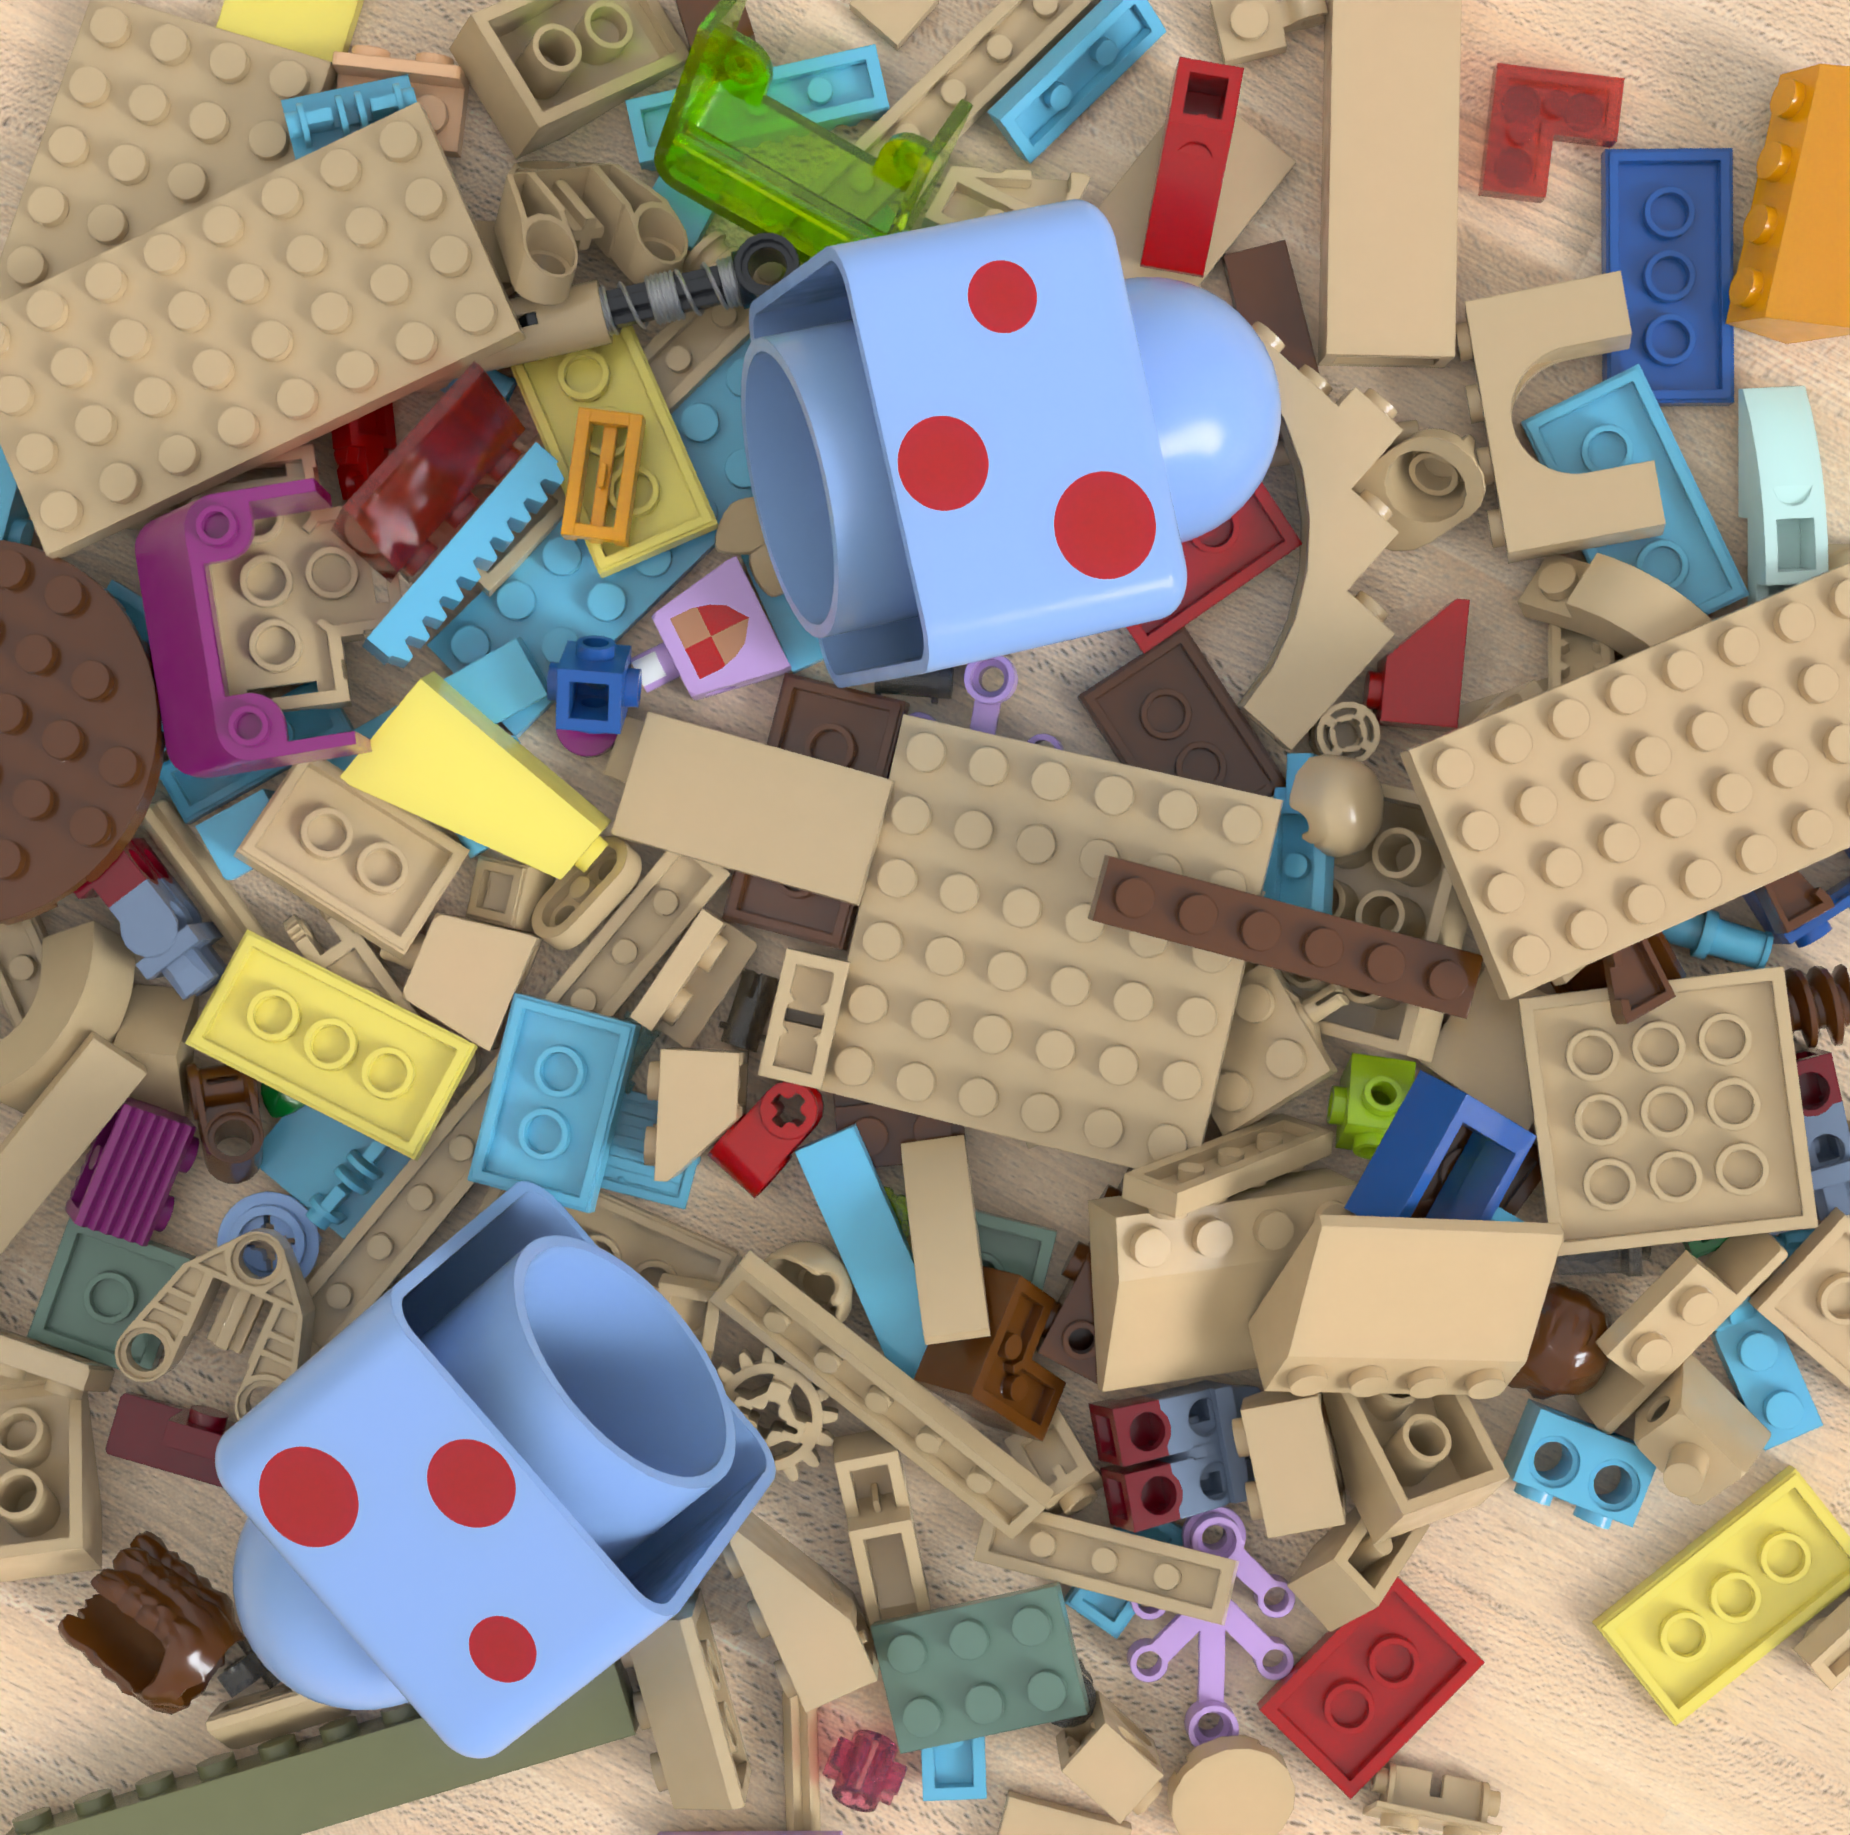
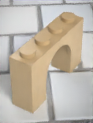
M1621 271L1465 301L1466 322L1456 323V339L1460 361L1473 360L1477 384L1465 386L1471 424L1484 422L1488 446L1476 448L1478 465L1483 471L1485 485H1495L1498 508L1487 510L1492 547L1505 546L1509 564L1663 535L1666 523L1654 460L1588 473L1571 474L1559 472L1540 464L1526 452L1516 436L1512 423L1514 405L1520 392L1542 370L1564 361L1630 348L1632 331Z

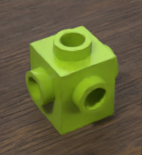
M1358 1053L1351 1054L1340 1078V1086H1332L1328 1100L1327 1123L1337 1125L1335 1148L1353 1150L1356 1156L1371 1160L1415 1081L1416 1062Z

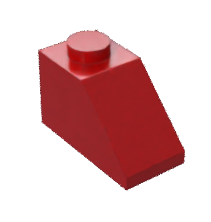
M1455 599L1444 606L1377 662V671H1367L1364 683L1363 705L1373 710L1380 726L1443 732L1458 728L1470 600Z

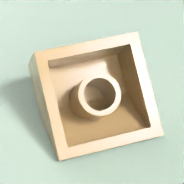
M1262 1391L1243 1398L1240 1409L1242 1417L1232 1419V1430L1239 1458L1246 1456L1251 1458L1255 1481L1245 1482V1489L1252 1521L1264 1519L1267 1538L1345 1525L1346 1492L1322 1392L1310 1396H1296L1291 1392Z

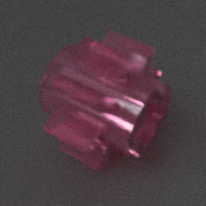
M870 1730L854 1732L851 1741L842 1736L839 1737L836 1746L832 1747L822 1773L823 1776L835 1780L832 1788L833 1797L842 1805L859 1812L875 1811L879 1801L886 1805H891L894 1795L899 1793L907 1771V1766L894 1762L898 1752L896 1744L888 1737Z

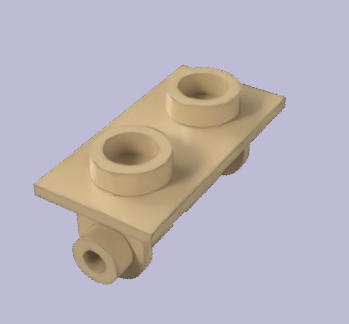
M1388 1762L1385 1768L1382 1767L1370 1780V1791L1380 1793V1799L1363 1808L1362 1815L1380 1818L1379 1827L1383 1830L1407 1835L1418 1834L1419 1827L1443 1831V1835H1499L1502 1833L1503 1826L1487 1823L1488 1816H1498L1501 1804V1793L1490 1790L1488 1782H1479L1445 1774L1442 1776L1440 1798L1430 1796L1433 1772L1397 1765Z

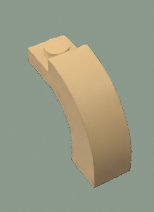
M1600 553L1595 555L1590 564L1561 555L1545 557L1517 601L1525 617L1591 637L1614 649L1624 657L1712 621L1699 607L1664 582L1632 565Z
M93 920L42 938L41 975L35 999L20 1024L10 1034L0 1040V1104L3 1103L25 1114L92 1031L110 1043L113 1042L127 1011L135 972V954L126 947L119 934Z

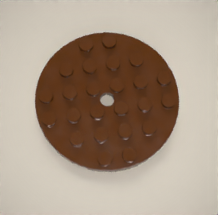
M0 540V924L11 925L34 918L58 907V901L76 891L87 881L93 883L119 857L135 835L153 799L163 766L166 743L164 732L162 731V718L151 650L125 612L124 606L103 585L76 566L59 557L51 559L46 556L45 551L6 540Z

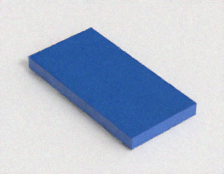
M1733 148L1605 149L1601 153L1602 274L1621 271L1632 336L1629 349L1602 354V382L1639 364L1660 407L1730 406L1734 403V326L1725 323L1730 305L1729 288L1734 278Z

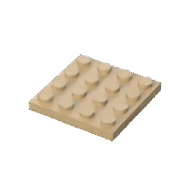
M1784 966L1668 980L1676 997L1629 1024L1616 1025L1611 1013L1607 987L1518 998L1547 1223H1560L1564 1233L1558 1256L1818 1227Z

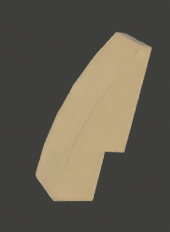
M964 1135L902 1143L901 1153L907 1210L925 1345L991 1336L980 1238Z
M874 1430L834 1437V1464L846 1513L848 1535L869 1628L877 1621L932 1610L900 1451Z

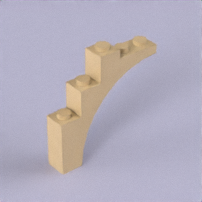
M1255 321L1252 327L1268 351L1279 382L1281 397V425L1279 434L1294 474L1301 521L1300 540L1303 544L1299 546L1298 575L1287 620L1265 667L1237 706L1282 748L1292 750L1395 635L1383 623L1389 614L1379 603L1361 590L1355 597L1348 590L1399 533L1388 522L1393 516L1392 511L1378 497L1366 489L1358 495L1352 488L1402 433L1403 429L1392 420L1398 414L1396 409L1382 395L1371 388L1362 393L1357 387L1346 391L1334 403L1328 397L1333 390L1331 385L1310 366L1304 364L1298 370L1280 354L1285 347L1281 339L1267 326L1259 321Z

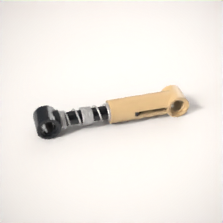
M759 233L748 238L737 251H732L731 256H727L726 259L723 257L721 260L717 259L716 266L708 267L705 262H702L699 270L680 273L676 268L673 272L669 269L668 272L664 271L663 273L659 272V274L645 275L644 282L624 286L619 281L616 289L607 291L605 286H600L597 279L573 284L569 297L563 303L556 305L534 303L522 296L509 299L526 339L417 391L436 392L447 387L454 379L612 344V336L614 334L619 335L622 327L639 324L640 327L646 329L649 321L656 320V323L659 325L662 323L666 324V322L671 323V321L675 322L676 319L680 321V319L684 320L686 318V313L692 311L702 316L705 308L722 305L727 310L729 307L733 309L734 306L737 308L738 306L742 307V305L744 310L750 309L753 300L775 285L756 283L753 280L755 271L767 262H776L782 264L787 269L783 277L785 278L801 266L798 254L794 246L785 237L775 233Z

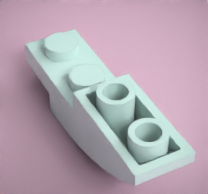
M1805 386L1738 389V517L1748 518V605L1829 571L1823 474L1813 415Z

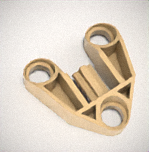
M534 160L517 162L513 164L507 173L494 232L513 288L523 298L542 305L563 303L569 297L578 262L577 249H589L591 239L607 258H611L625 276L635 284L644 282L645 275L649 276L650 274H659V272H668L669 269L673 272L675 268L680 273L682 272L688 249V238L680 219L666 198L619 164Z
M268 1228L253 1229L184 1263L118 1339L115 1348V1359L122 1374L133 1381L145 1383L155 1381L173 1370L183 1358L195 1333L203 1327L222 1282L230 1285L206 1337L207 1340L214 1342V1346L223 1350L230 1349L241 1354L265 1300L273 1303L247 1364L250 1365L236 1395L234 1408L238 1421L251 1410L250 1397L257 1387L269 1386L276 1389L307 1362L311 1355L316 1308L291 1244L285 1236L276 1230ZM256 1240L265 1241L274 1248L277 1254V1265L269 1276L260 1277L255 1275L244 1263V1249L250 1242ZM143 1333L153 1334L163 1343L165 1356L158 1368H142L133 1359L131 1347L137 1335Z

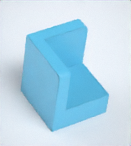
M261 789L195 826L224 879L235 880L253 870L252 867L235 858L234 854L275 791Z

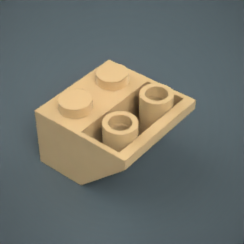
M671 1047L661 1049L660 1060L650 1061L647 1077L648 1100L658 1101L657 1124H653V1127H646L644 1165L655 1166L654 1181L667 1182L678 1176L746 1113L749 1051Z

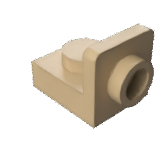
M1058 1407L1055 1410L1043 1442L1013 1434L1003 1440L1018 1463L1055 1491L1045 1508L1050 1513L1060 1515L1064 1512L1067 1516L1073 1515L1086 1509L1098 1498L1096 1491L1103 1487L1101 1471L1094 1465L1064 1413Z

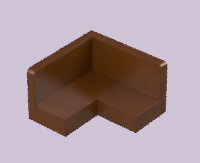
M983 1266L991 1336L927 1345L913 1380L986 1426L1043 1442L1066 1385L1065 1381L1032 1360L1055 1299L1019 1274Z

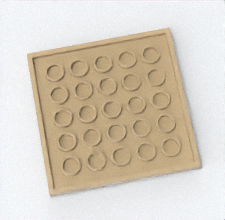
M903 714L889 779L894 781V785L860 902L847 962H851L827 1062L824 1082L820 1091L1134 1169L1195 1146L1201 1147L1205 1139L1246 961L1095 922L1088 919L1105 855L1262 896L1284 801Z

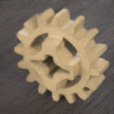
M765 1346L762 1359L754 1360L752 1354L745 1348L739 1352V1369L735 1370L732 1366L723 1362L718 1367L717 1372L724 1382L723 1387L726 1395L757 1429L768 1447L786 1440L795 1444L800 1442L791 1451L773 1456L776 1471L784 1470L786 1476L793 1483L799 1479V1462L803 1460L813 1468L820 1464L821 1458L814 1448L816 1444L832 1446L835 1436L829 1430L823 1428L822 1425L837 1421L839 1409L823 1406V1401L827 1400L830 1396L788 1362L776 1359V1353L769 1347ZM773 1374L770 1383L754 1390L745 1387L738 1388L742 1382L753 1376ZM794 1383L806 1394L811 1406L812 1418L807 1416L808 1413L797 1409L791 1394ZM768 1401L780 1405L778 1416L785 1420V1422L775 1420L771 1424L770 1429L759 1425L760 1414L753 1410V1407L763 1410L767 1406Z

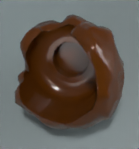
M1550 1283L1527 1361L1508 1386L1526 1389L1533 1398L1542 1400L1558 1395H1580L1592 1389L1600 1380L1610 1360L1595 1343L1612 1325L1609 1313L1604 1311L1598 1302L1586 1292L1568 1287L1562 1283Z

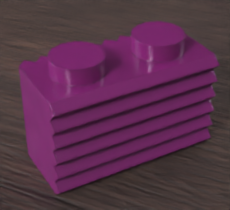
M128 1097L93 1140L90 1151L86 1155L85 1163L81 1166L80 1175L76 1178L75 1187L71 1190L70 1198L65 1206V1211L74 1224L80 1227H87L93 1231H99L105 1235H112L118 1239H124L130 1243L147 1246L153 1231L162 1232L171 1218L174 1208V1196L169 1195L178 1172L187 1173L197 1156L199 1138L194 1136L197 1129L186 1116Z

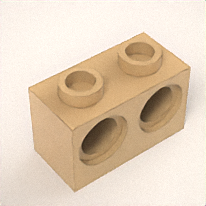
M786 948L758 1076L822 1089L851 962L798 949Z
M1097 1690L1088 1700L1090 1705L1088 1714L1073 1717L1056 1736L1061 1772L1121 1824L1132 1811L1139 1815L1155 1801L1161 1792L1162 1784L1159 1781L1164 1774L1154 1740Z

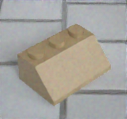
M700 1588L695 1590L693 1596L689 1597L675 1616L620 1659L625 1669L634 1667L640 1691L633 1692V1703L640 1728L642 1730L651 1728L658 1752L650 1754V1763L658 1791L669 1790L674 1809L735 1810L745 1807L752 1770Z

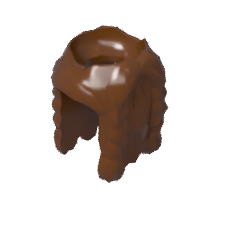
M145 1531L144 1533H139L130 1543V1548L118 1552L112 1561L114 1569H103L90 1581L93 1588L99 1594L93 1595V1598L85 1599V1608L78 1609L77 1616L66 1614L59 1623L58 1630L67 1645L81 1651L93 1666L101 1668L103 1676L116 1683L122 1693L135 1697L154 1711L172 1715L189 1708L191 1700L205 1692L211 1678L220 1667L225 1665V1652L237 1641H243L245 1637L235 1622L233 1601L226 1593L213 1589L208 1578L198 1575L193 1565L180 1560L178 1552L169 1551L160 1537L152 1532Z

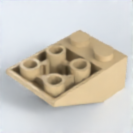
M751 1511L723 1550V1554L734 1578L738 1579L745 1576L753 1597V1600L747 1602L749 1613L760 1637L764 1639L771 1635L779 1656V1660L774 1661V1668L786 1696L792 1698L798 1695L804 1711L807 1713L877 1682L879 1662L874 1641L854 1592Z

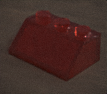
M474 361L344 504L331 529L337 537L390 583L403 569L413 577L437 551L438 547L430 541V538L445 522L456 529L481 501L472 491L487 475L498 482L523 454L514 444L526 429L480 365Z

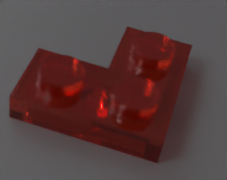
M1497 63L1492 75L1478 196L1542 203L1547 193L1553 141L1612 148L1618 138L1625 78Z

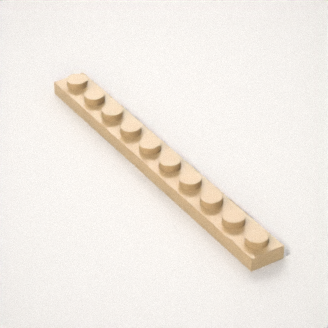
M1002 0L762 233H775L785 237L794 246L801 265L827 246L849 242L886 205L890 206L1101 0ZM767 262L755 271L753 280L762 285H773L784 277L787 269L782 264ZM722 305L705 308L702 316L697 315L694 311L688 312L684 320L680 319L678 321L676 319L675 322L671 321L642 348L670 414L750 338L749 309L744 310L742 305V307L738 306L737 308L734 306L733 309L729 307L727 310Z
M666 851L544 999L614 1017L732 874L723 867ZM499 1053L434 1130L418 1162L413 1159L409 1160L307 1283L316 1308L310 1357L314 1356L387 1291L475 1185L476 1182L468 1181L467 1179Z

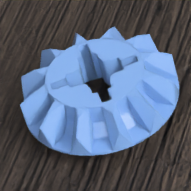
M264 1191L243 1198L227 1212L219 1228L217 1247L253 1229L266 1228V1223L269 1222L268 1215H270V1224L274 1225V1230L286 1236V1239L295 1238V1243L290 1244L305 1279L317 1264L322 1237L318 1233L317 1226L305 1215L309 1210L298 1202L297 1199L291 1195ZM247 1245L244 1249V1263L255 1275L260 1277L269 1276L276 1268L277 1254L275 1255L276 1260L272 1261L273 1269H271V1259L267 1258L266 1249L255 1248V1245Z

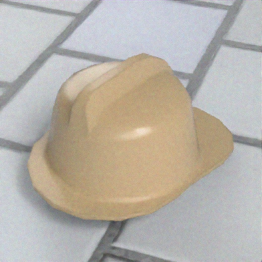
M1428 428L1413 433L1405 441H1402L1380 456L1352 488L1358 495L1364 489L1368 490L1392 511L1393 516L1388 522L1399 533L1385 549L1391 551H1411L1427 545L1463 520L1469 518L1481 506L1486 486L1483 471L1478 465L1477 455L1474 452L1476 441L1471 434L1460 437L1456 433L1437 428Z

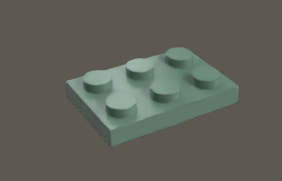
M1060 1582L877 1621L870 1626L900 1754L1087 1715L1090 1711Z

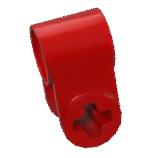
M785 1081L774 1085L747 1114L745 1113L730 1127L707 1156L755 1199L781 1172L793 1157L792 1153L818 1126L823 1117L825 1106L822 1094L818 1089ZM799 1094L805 1100L800 1111L806 1119L803 1122L796 1118L786 1123L780 1117L785 1106L779 1099L781 1095L789 1099Z

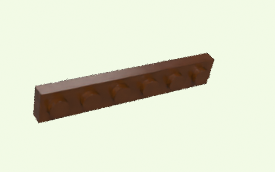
M1109 855L1104 856L1088 919L1095 922L1464 1019L1468 1017L1483 963V958L1480 954Z

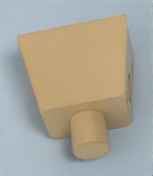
M436 913L427 934L419 932L401 960L382 948L380 957L411 970L402 993L404 999L479 1047L491 1051L498 1049L500 1046L514 993H522L543 939L534 933L451 914Z
M1693 1354L1636 1409L1634 1442L1637 1448L1663 1473V1482L1671 1493L1680 1497H1687L1693 1504L1699 1506L1711 1500L1748 1473L1771 1437V1432Z

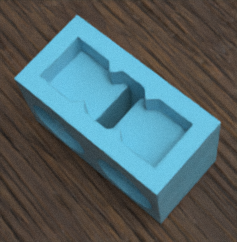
M1529 1398L1503 1462L1510 1478L1517 1482L1513 1490L1517 1494L1546 1506H1550L1553 1497L1576 1505L1573 1512L1574 1516L1608 1530L1613 1520L1633 1528L1656 1470V1466L1637 1448L1633 1439L1615 1432L1609 1435L1599 1430L1595 1424ZM1545 1443H1560L1562 1456L1559 1463L1548 1471L1536 1470L1534 1466L1536 1451ZM1618 1466L1621 1478L1616 1489L1608 1494H1596L1594 1479L1597 1473L1604 1467Z

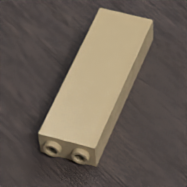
M1325 0L1328 14L1325 15L1318 366L1445 368L1455 357L1462 0Z

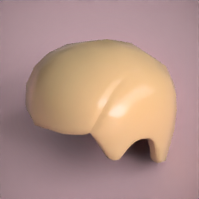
M1323 754L1310 757L1296 773L1289 797V805L1292 809L1301 813L1308 822L1309 829L1302 834V839L1310 844H1314L1317 849L1327 856L1337 858L1353 855L1364 850L1377 836L1384 818V794L1375 772L1368 765L1351 758Z
M795 1241L780 1247L763 1259L764 1262L841 1323L848 1318L853 1300L852 1281L842 1260L827 1245L818 1242Z

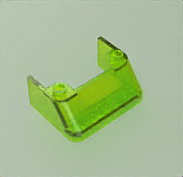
M720 0L698 27L655 149L654 163L663 181L674 190L753 235L775 233L785 237L794 246L802 263L808 261L827 246L910 231L941 178L973 105L961 99L932 142L914 133H897L886 141L876 158L767 96L773 79L771 59L761 45L736 31L747 0Z

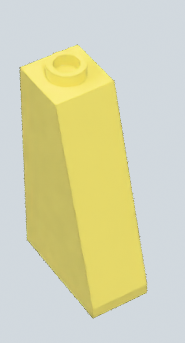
M434 671L419 679L370 739L372 752L358 754L340 776L341 779L354 788L560 880L574 865L585 873L609 845L608 842L600 837V834L611 823L607 816L499 725L493 723Z

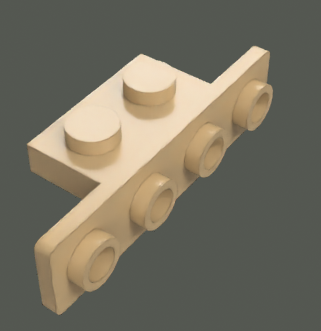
M1770 1233L1729 1237L1704 1263L1685 1250L1595 1342L1610 1360L1598 1383L1589 1391L1580 1395H1574V1398L1599 1430L1611 1435L1787 1258L1788 1252Z

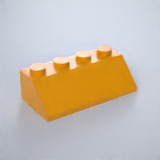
M1817 64L1781 74L1778 85L1772 94L1770 101L1771 118L1765 145L1757 161L1756 171L1758 177L1752 205L1743 224L1744 241L1738 269L1729 288L1730 305L1725 324L1785 344L1850 335V66Z

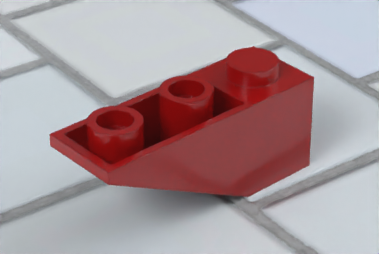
M1179 57L1172 80L1140 267L1203 278L1233 134L1244 68Z

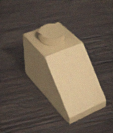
M1355 1506L1346 1515L1345 1525L1333 1527L1312 1547L1287 1586L1331 1632L1380 1605L1430 1525H1425L1374 1544Z

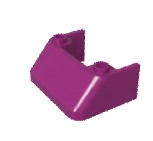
M314 478L206 495L151 520L140 530L136 538L135 557L167 754L173 765L187 775L206 779L372 752L370 739L356 731L289 741L284 713L273 700L256 693L232 696L229 694L209 565L229 562L243 555L250 547L254 538V520L333 508L331 495Z

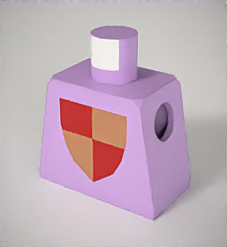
M737 556L722 563L656 611L651 617L663 643L631 658L633 667L642 670V685L647 693L681 677L691 698L694 700L704 699L785 675V672L789 673L792 671Z

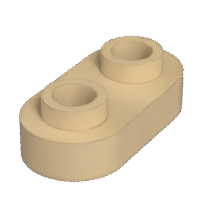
M615 836L603 837L609 845L586 872L583 873L574 865L561 880L558 879L536 904L531 921L533 931L554 949L569 950L586 941L596 927L636 887L642 871V860L640 855L621 838Z

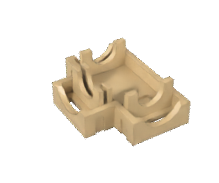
M313 444L299 446L253 468H286L287 476L219 484L190 498V502L209 494L314 478L320 484ZM388 500L365 503L363 507L346 509L345 506H337L254 520L255 533L248 550L235 560L209 565L230 696L245 694L250 690L317 682L318 692L269 699L273 700L281 708L282 712L352 707L343 643L366 640L402 598ZM380 536L389 602L376 603L367 537Z

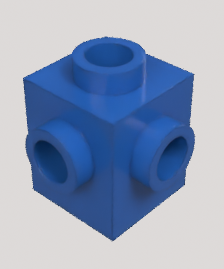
M597 635L584 636L577 639V641H567L560 662H550L548 669L547 699L549 701H556L555 729L580 731L588 734H621L629 707L639 708L641 699L642 670L631 668L632 646L617 645L613 639Z

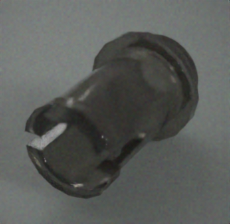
M954 667L921 675L875 682V694L931 698V704L938 705L939 698H952Z
M743 968L741 972L742 977L727 1022L720 1021L718 1026L724 1029L720 1041L757 1053L760 1041L765 1042L766 1035H763V1031L777 992L779 979Z

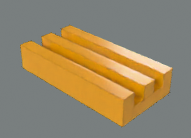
M579 407L561 527V535L565 540L577 541V539H585L590 543L603 544V542L614 543L615 546L628 547L646 425L643 415ZM601 425L604 426L591 522L590 524L580 523L593 426ZM619 428L628 429L615 523L614 527H606Z

